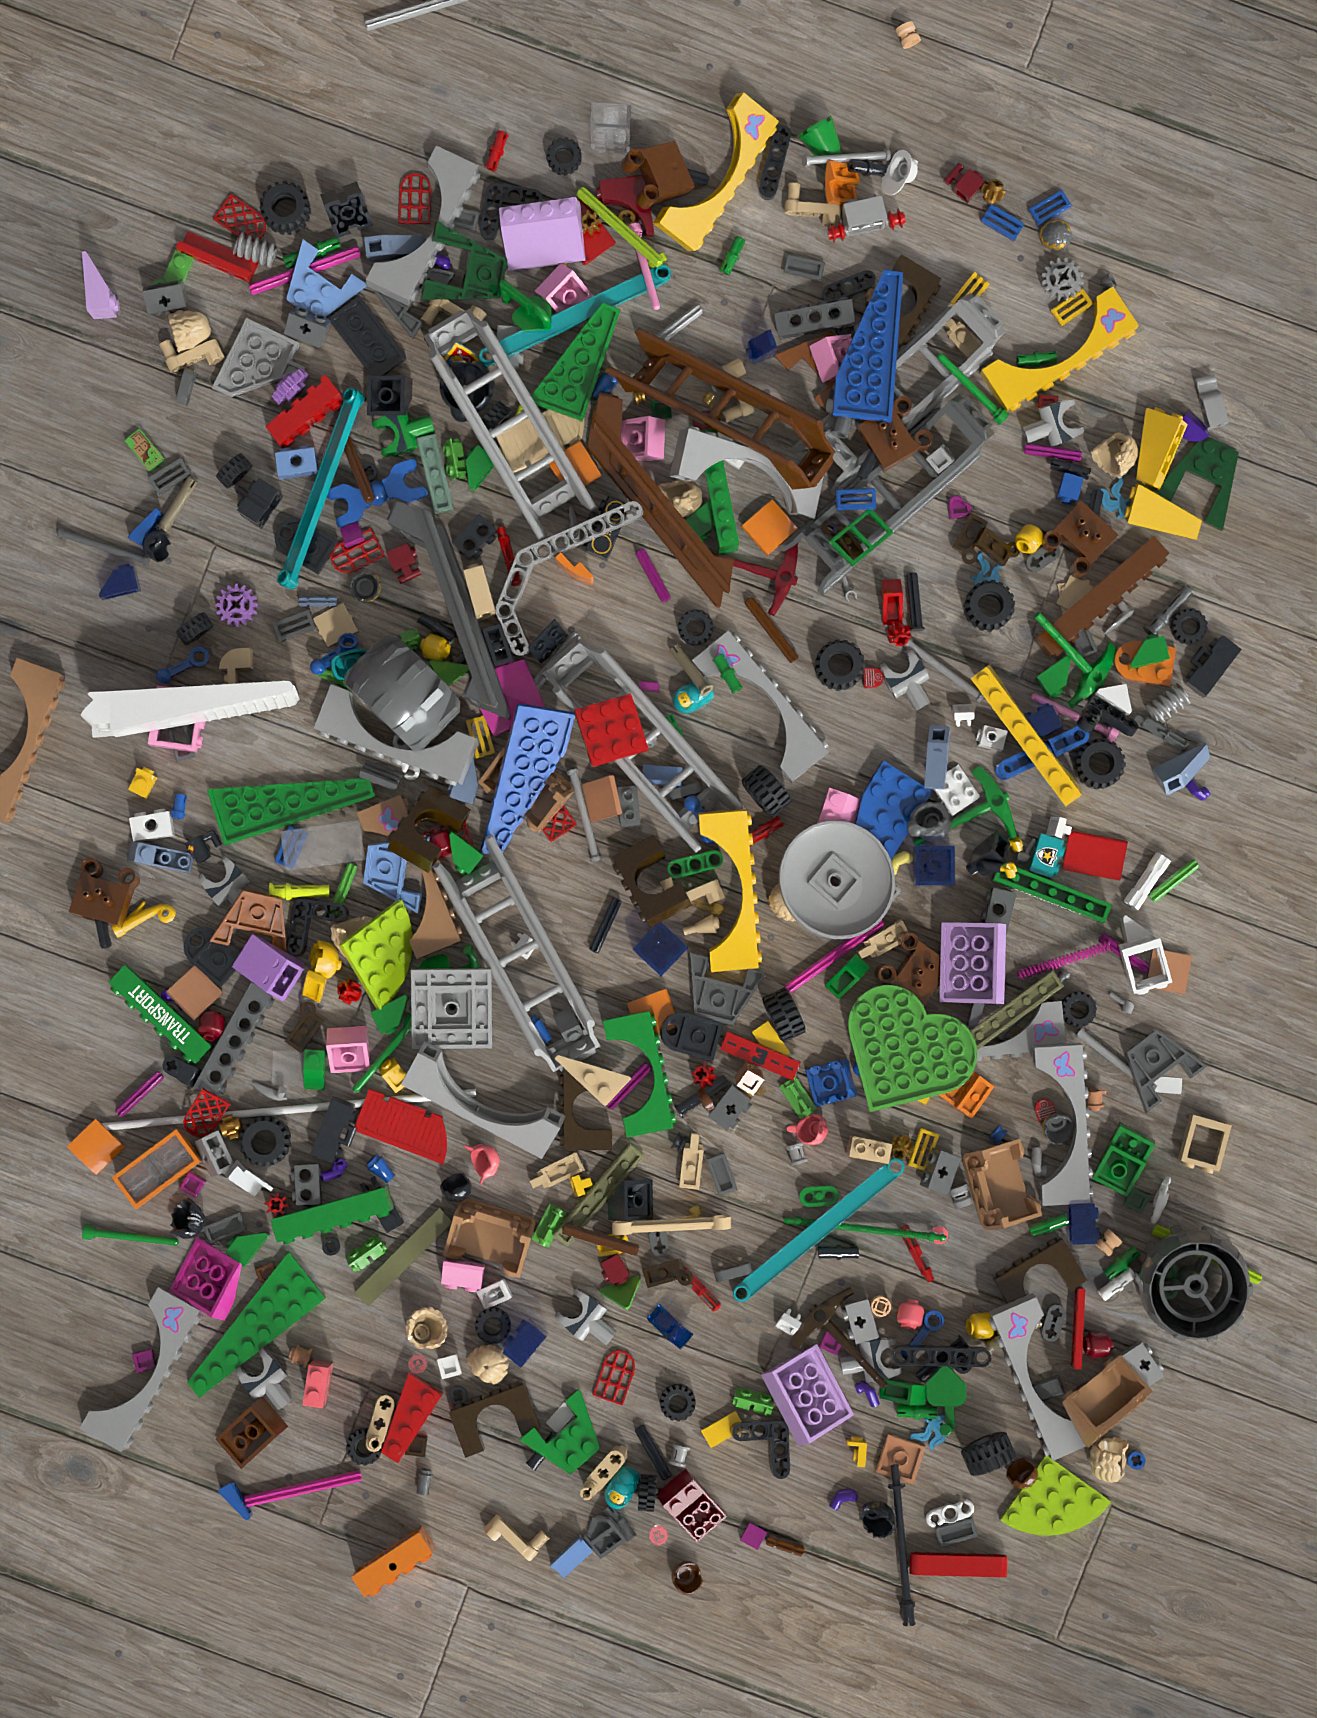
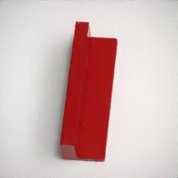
M187 232L183 242L178 241L176 246L177 251L193 257L194 260L248 283L251 282L259 264L258 261L256 263L253 262L252 258L246 260L245 255L238 257L237 252L233 255V250L191 232Z

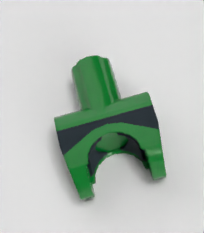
M406 412L405 416H383L372 423L373 429H390L395 433L394 441L388 447L381 450V454L384 457L401 455L416 450L418 444L415 437L435 431L430 414L410 420Z

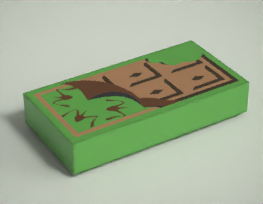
M140 428L124 440L149 471H152L165 460Z

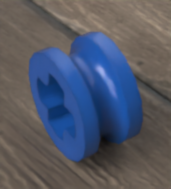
M998 1125L989 1136L990 1140L994 1139L996 1145L1007 1133L1006 1129L1002 1130L1001 1125Z
M1133 1450L1126 1457V1462L1132 1469L1138 1470L1145 1465V1457L1140 1451ZM1136 1455H1139V1459L1141 1460V1462L1139 1464L1136 1463L1135 1465H1132L1133 1461L1131 1460V1458L1133 1456L1136 1457Z

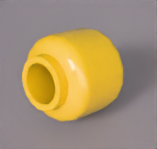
M1027 524L1017 533L1015 544L1018 550L1023 553H1034L1042 544L1044 535L1039 527Z
M429 634L420 643L422 655L426 659L442 661L450 654L451 646L444 637Z
M984 1312L970 1315L966 1321V1330L972 1338L986 1339L993 1336L996 1329L992 1330L988 1321L991 1318L990 1314Z

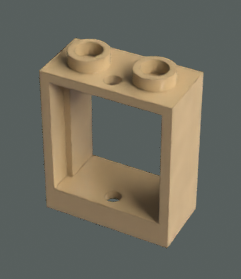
M472 564L467 566V569L463 571L477 620L481 621L496 617L483 565Z
M1190 1114L1178 1160L1183 1162L1182 1166L1194 1169V1165L1202 1167L1201 1171L1211 1174H1213V1171L1219 1172L1232 1125ZM1196 1124L1222 1131L1214 1165L1187 1158Z
M849 1135L846 1155L853 1158L889 1164L892 1144Z

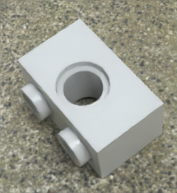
M165 809L154 810V814L146 815V812L135 813L134 817L129 818L133 842L175 836L172 814L169 811L166 812ZM150 820L156 821L157 825L154 830H149L147 827Z

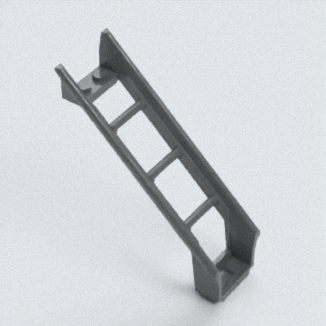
M958 394L942 408H935L909 431L914 441L918 431H928L946 413L973 444L944 472L939 474L920 452L912 455L934 480L905 506L900 504L879 481L878 475L882 472V469L877 462L866 480L857 477L844 488L863 489L867 484L871 483L897 512L885 522L894 533L981 457V448L995 434L991 430L992 423L967 396L963 398ZM840 495V498H850L855 495ZM836 496L815 514V518L806 521L778 546L784 552L804 538L810 547L832 569L823 579L817 590L822 596L860 563L858 562L852 567L828 543L830 539L819 528L832 515L842 525L848 526L851 523L842 513V510L837 511ZM880 527L868 538L864 537L873 545L887 532ZM849 529V531H850L851 534L854 536V538L856 539V541L860 544V546L862 547V549H863L864 551H866L868 548H867V547L859 540V538Z
M394 501L387 517L388 524L401 537L428 551L472 677H469L462 696L470 704L510 720L511 714L446 529L434 523L430 512Z

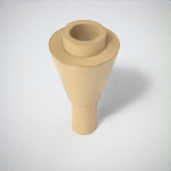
M711 914L695 923V925L684 927L683 931L685 935L696 932L718 933L720 922L718 917H714Z

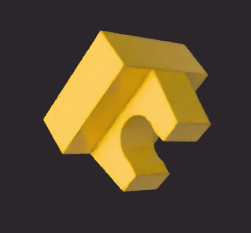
M579 1175L569 1178L575 1197L584 1195V1188L592 1186L590 1178L581 1180Z

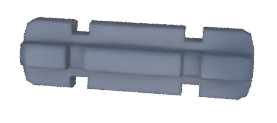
M300 595L298 603L301 607H307L308 605L310 607H326V605L335 607L337 606V597L335 595H328V597L326 595H310V597Z

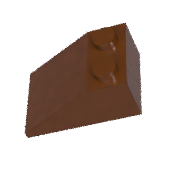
M261 1397L215 1440L242 1469L277 1438L288 1425L269 1403Z

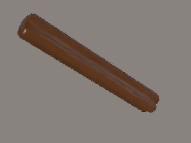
M348 436L344 452L364 501L372 503L375 495L352 438Z
M754 597L748 598L745 601L746 607L787 660L793 663L798 659V654Z
M565 1223L562 1229L563 1235L636 1256L639 1251V1245L569 1223Z

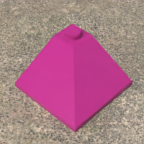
M525 660L495 668L511 719L507 720L499 715L480 709L494 737L511 729L517 703L545 707Z
M197 1237L169 1291L210 1317L225 1320L234 1303L242 1264Z

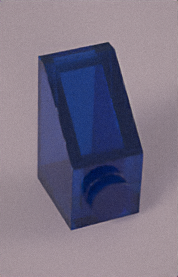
M771 329L748 341V348L745 349L748 359H752L753 364L775 357L777 345Z
M130 564L118 566L119 569L113 570L101 589L99 597L102 600L141 592L136 568L130 566Z
M660 1304L647 1318L668 1341L679 1349H682L694 1335Z

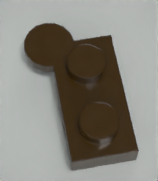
M681 1258L642 1269L647 1288L678 1280L683 1286L693 1282V1274L691 1271L683 1269Z

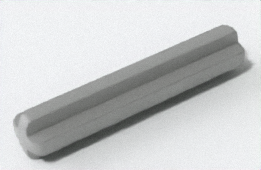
M698 304L694 305L656 336L668 341L703 313L702 308Z

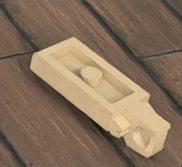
M950 318L944 325L949 330L946 332L948 339L966 359L982 345L960 321L956 324Z
M900 919L867 938L863 942L865 946L856 952L861 959L868 955L871 958L878 957L897 946L898 935L901 932H908ZM909 935L906 936L905 939H904V941H906L907 939H909V938H911V937H910Z
M691 1133L690 1143H685L679 1183L680 1188L699 1190L704 1150L703 1145L698 1144L699 1134Z
M575 1152L540 1169V1171L536 1172L538 1177L529 1182L532 1188L541 1184L544 1188L551 1187L585 1169Z

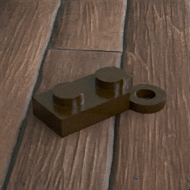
M973 513L969 515L952 546L953 549L962 553V560L966 564H972L977 560V552L974 550L975 545L973 542L981 528L986 527L988 521ZM972 553L973 559L968 560L966 554Z
M826 521L822 525V530L833 538L846 525L836 526L832 522ZM849 530L835 541L853 561L864 552Z
M987 527L981 528L973 542L978 549L999 566H1005L1009 557L1015 558L1020 554L1015 542L1006 544ZM1012 546H1013L1014 549H1015V552H1014V553L1011 552V547H1012Z
M310 1001L301 1004L300 1012L303 1016L284 1041L300 1053H302L324 1022L323 1019L315 1014L316 1006ZM305 1006H311L312 1010L310 1013L305 1012Z

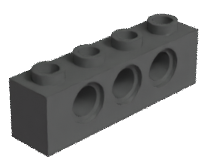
M848 297L836 299L837 302L832 303L821 301L816 306L811 307L809 304L798 306V309L790 310V308L780 309L779 313H774L779 339L857 326L852 299L848 300ZM836 309L840 311V314L837 318L830 317V312L832 310ZM814 313L820 314V319L817 322L810 320ZM794 317L801 318L799 325L794 326L791 324Z

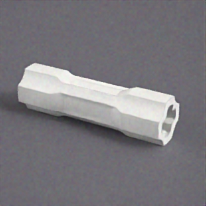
M1155 853L1146 870L1123 902L1131 908L1139 910L1148 893L1171 861L1162 854Z

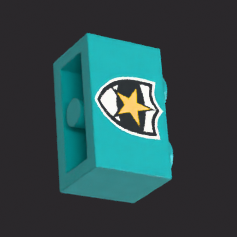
M1042 833L1039 834L1028 872L1047 879H1052L1053 875L1056 876L1060 866L1057 864L1058 858L1062 857L1065 851V846H1063L1064 840Z

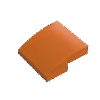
M831 160L827 162L825 191L828 204L843 206L848 200H858L855 186L860 183L858 173L848 171V163Z
M580 440L563 450L584 486L602 476ZM555 462L549 463L548 465L559 482L565 480Z
M773 499L741 526L766 556L778 548L782 542L798 529Z
M561 552L555 557L556 564L571 577L590 585L594 582L593 575L581 562L573 566Z
M667 989L627 1003L630 1014L649 1010L650 1014L655 1015L656 1026H653L654 1034H659L664 1019L670 1014L675 1013ZM669 1024L666 1031L676 1027L673 1024Z
M973 1072L961 1087L939 1096L972 1119L995 1086Z
M98 1119L90 1123L67 1146L96 1175L125 1148L122 1142L113 1133H110Z

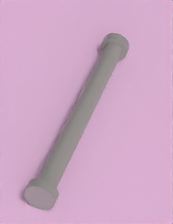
M883 149V151L821 156H809L807 154L802 156V165L808 167L810 164H822L830 160L849 162L850 160L883 159L884 161H889L891 153L889 149Z
M912 638L905 644V649L910 648L915 654L974 696L978 703L982 701L984 696L979 690L916 645Z
M578 768L566 771L567 775H570L571 783L575 788L574 794L592 857L590 861L591 863L600 861L602 856H599L577 775L579 773Z
M1083 1027L1075 1034L1076 1038H1081L1133 1079L1131 1070L1126 1063L1088 1035ZM1155 1083L1151 1084L1152 1088L1155 1090L1157 1085Z

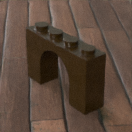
M902 254L891 271L903 272L902 283L912 290L916 303L910 313L900 316L897 347L899 349L902 344L906 345L912 336L909 334L912 327L917 328L921 321L920 314L922 311L926 312L932 303L929 299L932 295L936 296L942 287L939 284L941 281L939 276Z
M431 786L426 792L422 791L420 793L417 804L411 805L407 812L408 816L401 818L397 826L398 829L396 831L392 830L387 839L389 841L387 848L389 851L427 873L438 861L441 848L421 837L416 831L415 825L422 821H435L458 834L466 823L471 810Z
M654 835L612 856L615 863L612 867L616 875L621 874L623 880L620 881L625 891L630 890L632 896L629 898L633 906L639 907L641 910L638 912L640 919L643 923L647 922L650 928L692 906L680 882L657 894H647L638 888L640 874L647 867L666 858Z
M564 1070V1075H560V1087L564 1086V1094H560V1106H564L563 1115L566 1117L562 1123L564 1134H560V1146H564V1151L612 1150V1129L589 1130L581 1127L575 1121L572 1113L573 1103L578 1095L588 1090L567 1070Z
M1055 1237L1046 1242V1247L1041 1250L1039 1247L1029 1253L1030 1256L1026 1259L1019 1258L1012 1263L1013 1266L1007 1270L1003 1268L995 1273L996 1277L992 1279L1007 1304L1026 1296L1023 1286L1024 1277L1030 1268L1038 1264L1053 1266L1070 1291L1088 1281L1062 1238L1057 1239Z
M515 1381L508 1384L509 1388L502 1391L501 1388L490 1391V1395L486 1397L478 1395L471 1398V1402L465 1405L463 1402L452 1405L449 1415L465 1458L485 1450L477 1427V1418L479 1413L488 1406L502 1405L508 1408L515 1417L521 1436L532 1427L536 1431L541 1430V1425L525 1382Z

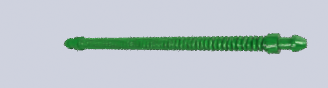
M790 1216L784 1218L786 1224L791 1223L795 1224V1226L808 1225L809 1227L816 1221L815 1219H803L799 1216H796V1218H791ZM843 1222L835 1228L836 1230L879 1233V1235L887 1234L889 1236L897 1235V1237L902 1236L905 1238L915 1237V1239L920 1238L932 1242L934 1240L943 1242L947 1238L944 1234H935V1232L931 1231L922 1233V1231L879 1228L878 1226L871 1227L869 1225L861 1226V1224L851 1223L843 1224Z

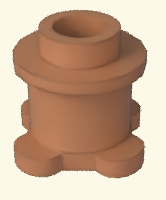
M1098 1088L1088 1089L1086 1107L1088 1106L1090 1111H1099L1101 1107L1105 1106L1102 1103V1094H1106V1090Z
M297 1344L296 1348L292 1347L289 1358L292 1359L291 1363L296 1362L304 1365L303 1368H307L313 1348L308 1350L299 1347L300 1345Z

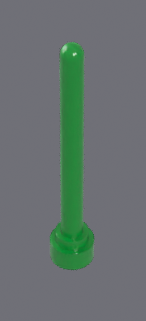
M943 353L937 355V359L992 413L993 420L998 425L1007 419L1009 413L1004 408L997 407Z
M410 1013L404 1019L403 1028L352 1087L354 1092L361 1090L410 1030L412 1031V1015Z
M85 1223L82 1231V1239L84 1240L102 1237L173 1246L179 1243V1240L174 1237L97 1229L93 1224Z

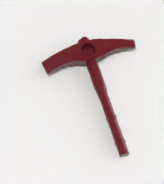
M798 543L786 550L784 562L778 571L733 558L734 567L775 580V596L767 612L772 616H775L783 604L791 585L795 586L797 584L798 577L794 575L798 558Z

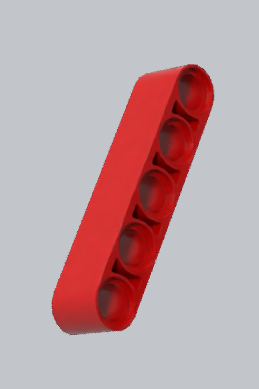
M911 1552L909 1574L924 1576L1007 1577L1008 1556L1003 1554Z

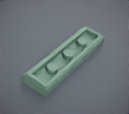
M436 434L416 438L434 513L439 514L454 510Z

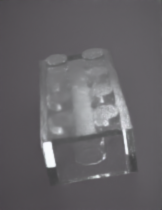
M591 103V149L599 153H604L608 150L614 151L617 154H625L630 151L631 105Z
M360 820L280 831L287 872L366 861Z

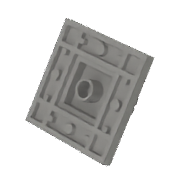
M492 968L411 969L412 1049H420L424 1041L438 1049L492 1048ZM453 1003L456 1005V1007L451 1008L449 1007V1004Z

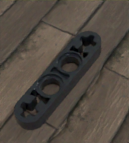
M786 125L776 127L777 129L772 137L759 187L760 197L764 200L773 199L777 193L791 139V130ZM785 131L787 136H784L782 144H778L780 135L777 133ZM780 149L783 152V156L775 158L772 155V151ZM775 167L778 170V175L771 177L768 175L767 170ZM768 181L772 182L771 191L773 192L766 195L765 190L762 189H766Z

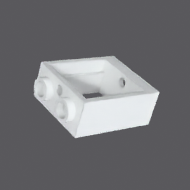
M1157 934L1118 945L1129 986L1134 994H1145L1149 989H1161L1172 983L1161 939ZM1155 948L1162 974L1135 982L1128 956Z

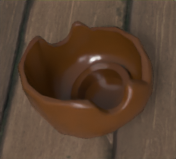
M1021 1458L1010 1464L1006 1471V1477L1014 1487L1026 1489L1036 1482L1038 1468L1027 1458Z
M691 1561L679 1563L672 1571V1583L683 1594L697 1592L703 1583L701 1570Z

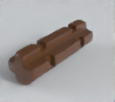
M771 1534L766 1539V1545L770 1547L776 1546V1549L788 1553L793 1552L794 1555L800 1557L805 1550V1547L797 1543L796 1545L792 1541L780 1537L778 1539Z

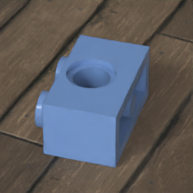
M305 445L300 446L298 450L283 448L279 450L280 452L275 453L277 473L280 480L317 475L318 473L317 455L314 447L311 448V446ZM296 457L302 459L301 464L298 466L292 465V460Z

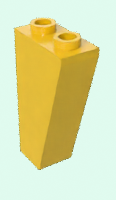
M1155 407L1154 410L1147 408L1145 411L1136 480L1144 485L1160 490L1188 424L1182 420V416L1172 413L1170 416L1165 414V410Z
M1136 483V486L1131 488L1129 498L1132 501L1130 506L1126 507L1124 517L1127 518V523L1197 540L1202 522L1200 518L1142 484Z

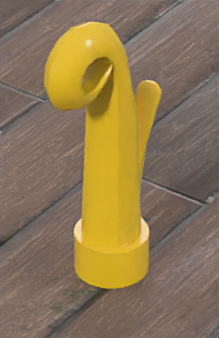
M143 901L125 918L122 929L114 926L111 927L117 938H119L130 929L158 914L159 920L163 923L172 921L175 917V909L169 904H157L143 910L146 902ZM165 911L169 912L166 917L163 916Z

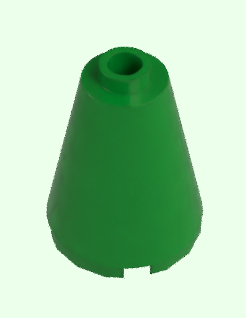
M831 115L797 135L814 156L843 154ZM822 163V166H823L825 169H826L827 163Z

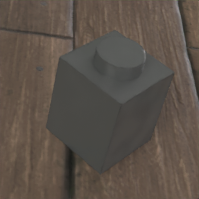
M571 1007L553 1015L566 1043L574 1041L584 1034Z

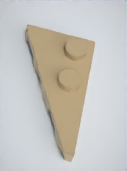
M560 1055L555 1057V1060L604 1106L632 1079L629 1076Z

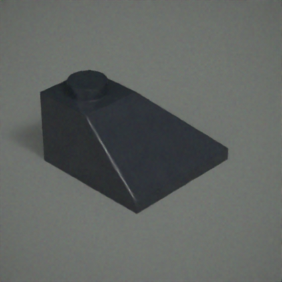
M405 375L368 376L367 416H405L412 400L413 378Z
M653 1179L621 1181L608 1200V1220L635 1221L653 1219Z

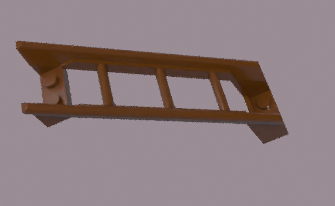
M640 327L636 329L635 334L642 349L649 358L643 363L640 371L631 377L609 365L605 369L606 373L618 380L625 392L641 391L767 457L792 490L816 487L834 462L832 456L835 451L825 436L822 421ZM665 362H668L682 369V371L664 393L651 386L650 383L664 367ZM689 374L725 392L709 415L674 398V393ZM731 397H735L768 414L752 438L717 420L716 417ZM775 419L791 426L809 449L798 466L792 460L771 450L760 441Z
M599 392L592 415L587 443L588 451L630 502H637L643 507L642 517L714 606L720 608L723 591L728 594L730 592L734 563L733 557L719 554L713 555L621 441L623 399H619V396Z

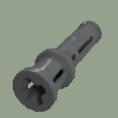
M1184 585L1160 612L1158 611L1154 614V618L1148 625L1145 624L1143 626L1144 631L1148 635L1158 634L1164 626H1168L1169 619L1193 594L1192 591Z

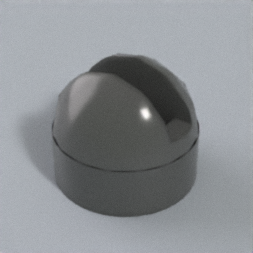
M1110 273L1102 277L1100 285L1103 283L1105 285L1102 289L1108 290L1111 287H1117V283Z

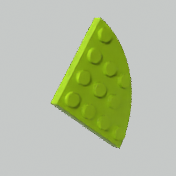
M402 900L395 901L339 944L375 1008L380 1010L382 1006L392 1000L400 989L411 962L412 947L409 940L413 937L412 927Z
M1044 1455L1036 1466L1038 1468L1036 1482L1029 1488L1020 1489L1001 1516L1000 1521L1014 1529L1029 1534L1060 1535L1089 1524L1109 1506L1111 1501L1055 1460L1053 1461L1049 1456Z

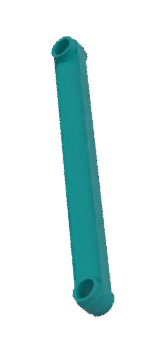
M662 264L659 267L650 269L655 288L666 284L670 280L671 270L668 266ZM663 271L667 274V277L661 278L657 273ZM643 273L553 315L552 327L549 330H521L500 340L499 343L509 358L589 320L601 303L617 307L648 292ZM486 347L483 348L479 353V361L486 367L496 364L493 359L485 360L483 358L484 354H490Z
M349 387L344 391L342 407L283 570L277 576V582L287 589L292 590L299 583L298 575L356 414L364 402V394L355 388Z
M893 1158L889 1161V1164L883 1165L733 1289L734 1299L738 1302H745L899 1177L905 1169L903 1161ZM894 1161L899 1162L902 1166L901 1171L898 1173H894L890 1169V1164ZM738 1288L746 1289V1298L741 1299L737 1296L736 1291Z

